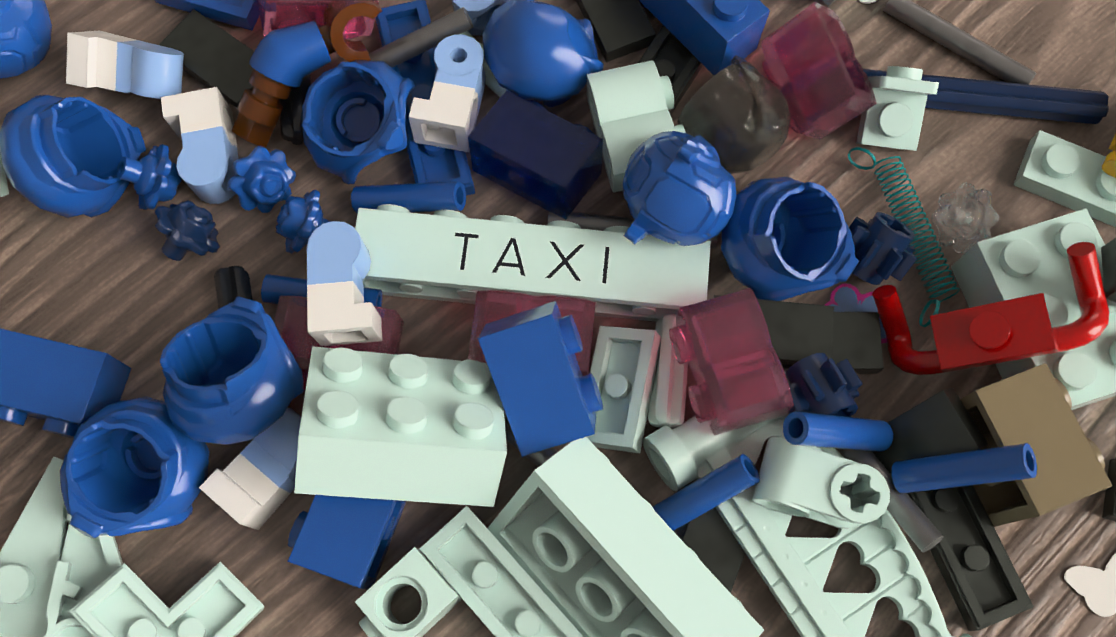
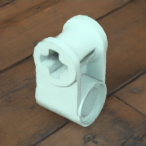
M783 437L768 438L759 472L760 482L756 484L752 499L756 504L780 513L806 517L836 528L849 529L877 520L884 514L890 502V489L882 474L867 464L823 452L815 446L793 445ZM849 484L853 485L852 496L861 500V506L850 509V498L840 494L841 488Z

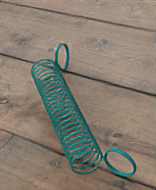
M861 147L852 148L848 153V160L852 165L863 170L872 169L875 165L887 159H900L899 162L883 165L874 172L875 175H879L876 179L882 180L879 182V185L883 186L881 190L887 191L884 193V196H890L886 199V202H892L888 206L891 208L895 207L891 210V213H897L893 217L896 219L900 218L899 221L915 215L902 222L906 225L917 221L907 226L908 228L912 229L921 226L912 231L914 234L922 232L915 236L912 242L924 239L911 244V246L916 248L924 245L915 250L918 252L914 253V256L920 252H926L916 256L920 258L914 264L924 262L937 254H942L939 259L924 262L917 266L916 269H923L939 260H945L943 264L924 269L918 275H924L941 266H947L945 270L931 273L923 277L921 281L932 279L943 272L949 271V275L931 280L923 286H931L952 277L951 281L936 285L926 290V292H933L948 284L955 283L952 288L941 290L929 296V298H935L950 290L958 289L956 293L940 301L930 299L927 302L919 318L920 326L925 328L931 324L929 319L923 325V317L930 304H936L933 315L938 314L940 302L956 295L960 288L956 287L957 282L953 281L955 277L951 275L952 270H948L949 264H945L947 259L943 258L944 253L940 252L942 249L938 246L939 241H936V235H933L934 230L930 229L929 219L925 218L926 213L923 212L924 208L921 207V201H918L919 197L916 195V190H913L914 186L911 184V179L908 178L909 175L906 173L903 162H901V157L893 156L876 162L875 156L869 150ZM854 150L864 151L872 157L874 165L870 167L860 166L851 159L850 153ZM896 164L884 172L876 173L885 166ZM902 164V167L895 168L897 165ZM897 169H899V170L896 171L895 173H893V174H891V175H889V176H887V177H885V178H880V179H879V177L882 176L883 174H885V173H887V172H889V171H892V170H897ZM904 169V173H898L900 170ZM901 175L888 183L881 184L890 177ZM903 175H907L906 178H904V179H899V178H901ZM906 180H909V184L901 185ZM898 181H902L901 183L897 184V185L894 186V187H891V188H889V189H884L885 187H887L888 185H890V184H892V183H895V182H898ZM905 186L893 194L886 195L891 190ZM908 186H912L910 190H904ZM911 191L914 192V195L905 196L909 194ZM907 192L894 200H889L897 194ZM913 197H917L916 201L907 202ZM909 198L900 204L891 206L893 203L901 199ZM916 202L919 203V206L909 208ZM912 203V204H910L909 206H907V207H905V208H903V209H901V210L894 211V210L897 209L898 207H901V206H903V205ZM918 208L922 209L921 212L912 213ZM910 209H914V210L910 211L909 213H907V214H905V215L896 217L897 215H899L900 213H902V212H904V211H907V210H910ZM920 214H924L923 218L914 219ZM924 219L927 220L925 224L915 225ZM925 225H929V226H930V227H929L928 229H926V230L917 231V230L921 229L922 227H924ZM927 231H932L931 235L919 237ZM929 237H935L933 241L918 244ZM934 242L937 243V245H936L935 247H930V248H926V249L920 250V249H922V248H924V247L930 245L931 243H934ZM935 248L940 249L937 253L922 256ZM928 257V258H926V259H924V260H922V261L917 262L918 260H920V259H922V258Z

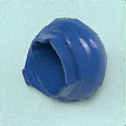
M508 0L493 11L482 33L484 59L498 84L523 100L541 102L550 108L561 105L584 88L587 84V74L603 71L604 64L598 60L590 20H577L565 10L551 4L534 0Z
M354 60L352 62H340L341 64L324 72L309 86L302 106L301 120L304 143L318 168L341 177L346 184H355L358 173L364 167L386 155L399 152L407 146L405 128L406 99L408 94L415 88V85L410 78H403L384 61Z
M37 95L8 112L0 129L1 163L11 185L26 200L38 208L66 218L83 214L93 218L108 212L121 198L130 183L129 181L117 178V167L121 158L127 157L140 161V154L146 151L145 143L138 127H132L107 108L99 106L83 97L62 98L50 95Z
M790 177L752 181L736 194L733 214L728 224L722 230L721 250L734 278L751 290L753 299L782 301L808 292L829 288L839 282H846L859 262L855 257V246L851 230L844 219L837 199L823 186L813 182L803 183Z
M239 296L233 302L209 314L205 319L193 323L178 332L163 349L160 358L162 371L166 378L163 397L169 418L174 428L193 441L231 445L252 440L280 419L290 402L304 391L302 369L280 336L270 315L264 311L261 303Z
M144 396L107 405L80 424L71 448L65 455L59 471L64 505L67 513L72 517L69 524L85 536L97 538L105 535L111 537L122 536L141 531L177 526L183 523L193 512L192 503L202 491L199 487L207 480L209 449L206 443L193 441L174 428L164 401Z

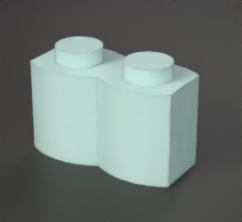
M653 60L587 74L589 108L600 142L609 183L613 192L622 191L623 179L631 154L643 142L661 132L678 131L686 133L682 124L674 126L668 111L674 109V94L671 81L667 75L659 76Z

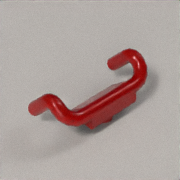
M1078 242L1067 249L1081 317L1070 324L1053 328L1051 327L1044 294L1039 293L931 315L930 320L936 350L917 351L912 346L910 330L896 287L893 285H883L876 288L872 295L886 334L889 355L893 364L906 373L933 375L1069 351L1089 344L1102 334L1109 323V307L1095 245L1090 242Z

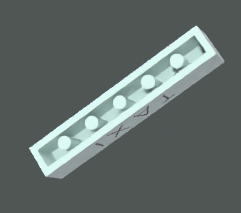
M383 204L378 206L377 209H358L355 230L362 238L371 258L370 270L363 279V286L365 288L381 289L383 295L532 309L556 301L559 311L562 313L655 322L663 318L665 314H675L686 317L691 325L699 326L706 310L711 241L691 246H679L678 244L662 241L652 235H647L638 243L633 244L623 236L629 228L626 226H611L604 231L581 229L578 224L563 220L552 221L547 225L526 224L521 219L509 215H496L491 217L490 220L467 218L463 213L454 210H438L433 215L411 213L402 206Z

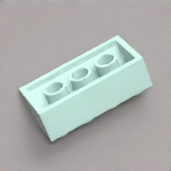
M587 437L570 442L535 469L487 528L583 637H759L764 631L746 611L742 603L723 586L699 560L696 553L676 535L655 512L651 504L641 497L611 464L610 460Z

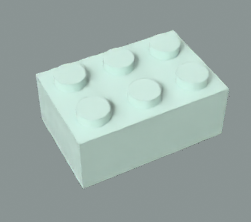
M1087 208L977 242L951 266V269L969 308L1043 293L1051 327L1053 328L1070 324L1081 317L1067 249L1078 242H1090L1095 245L1104 287L1101 247L1105 243ZM1106 299L1109 307V323L1097 339L1085 346L1069 351L996 363L1002 380L1046 363L1053 377L1066 387L1072 402L1071 410L1116 396V302Z
M312 346L298 436L294 493L494 507L507 454L504 408L487 363L476 360L460 361L419 357L413 354L397 355L355 351L349 348Z

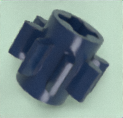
M877 212L868 223L856 217L849 226L855 246V257L859 260L852 273L865 282L880 285L890 275L901 281L918 259L912 254L915 248L909 245L915 238L914 233L904 223L888 214Z
M816 353L801 359L787 370L785 378L789 384L782 388L785 396L780 400L788 414L797 411L851 417L858 410L854 398L860 395L857 389L863 383L848 359L835 364L833 359H829L825 353Z

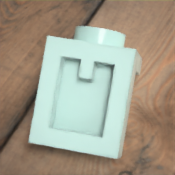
M888 66L886 76L868 77L856 143L917 151L927 96L937 95L939 83L922 81V69Z

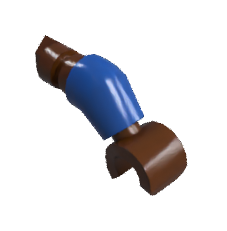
M331 0L325 9L322 26L318 27L314 20L271 30L260 41L249 61L250 66L254 68L249 78V83L254 87L252 90H244L237 107L239 114L232 132L247 142L266 148L283 110L279 100L287 99L292 87H300L305 76L332 62L329 54L337 52L339 56L348 62L354 60L371 61L362 41L347 40L343 37V32L348 21L354 17L365 16L373 20L383 11L374 0Z

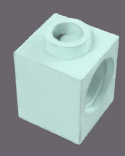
M414 547L358 598L355 603L366 615L359 621V625L368 637H423L462 598L421 550ZM413 586L421 596V610L413 621L403 624L393 616L391 601L394 594L400 588Z

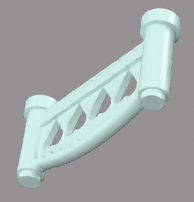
M778 369L773 373L766 371L673 430L668 426H663L643 438L645 452L665 484L676 492L695 479L702 478L741 454L748 456L755 465L765 440L770 437L785 438L783 423L789 414L780 399L785 396L782 388L789 384L785 378L786 372L782 369ZM817 447L823 452L844 458L835 448ZM756 484L715 507L801 637H865L875 605L882 597L889 598L896 604L899 611L898 620L908 623L912 627L915 637H954L947 630L936 597L914 551L887 509L877 520L849 529L838 528V532L833 538L786 537L785 533L792 515L780 513L753 502ZM851 484L841 488L840 494L850 498V509L861 506V500L852 496L853 485ZM850 543L854 545L860 553V565L867 566L874 572L876 585L870 593L823 592L824 584L840 544ZM964 633V634H962V635L959 636V637H972V636H970L969 634Z

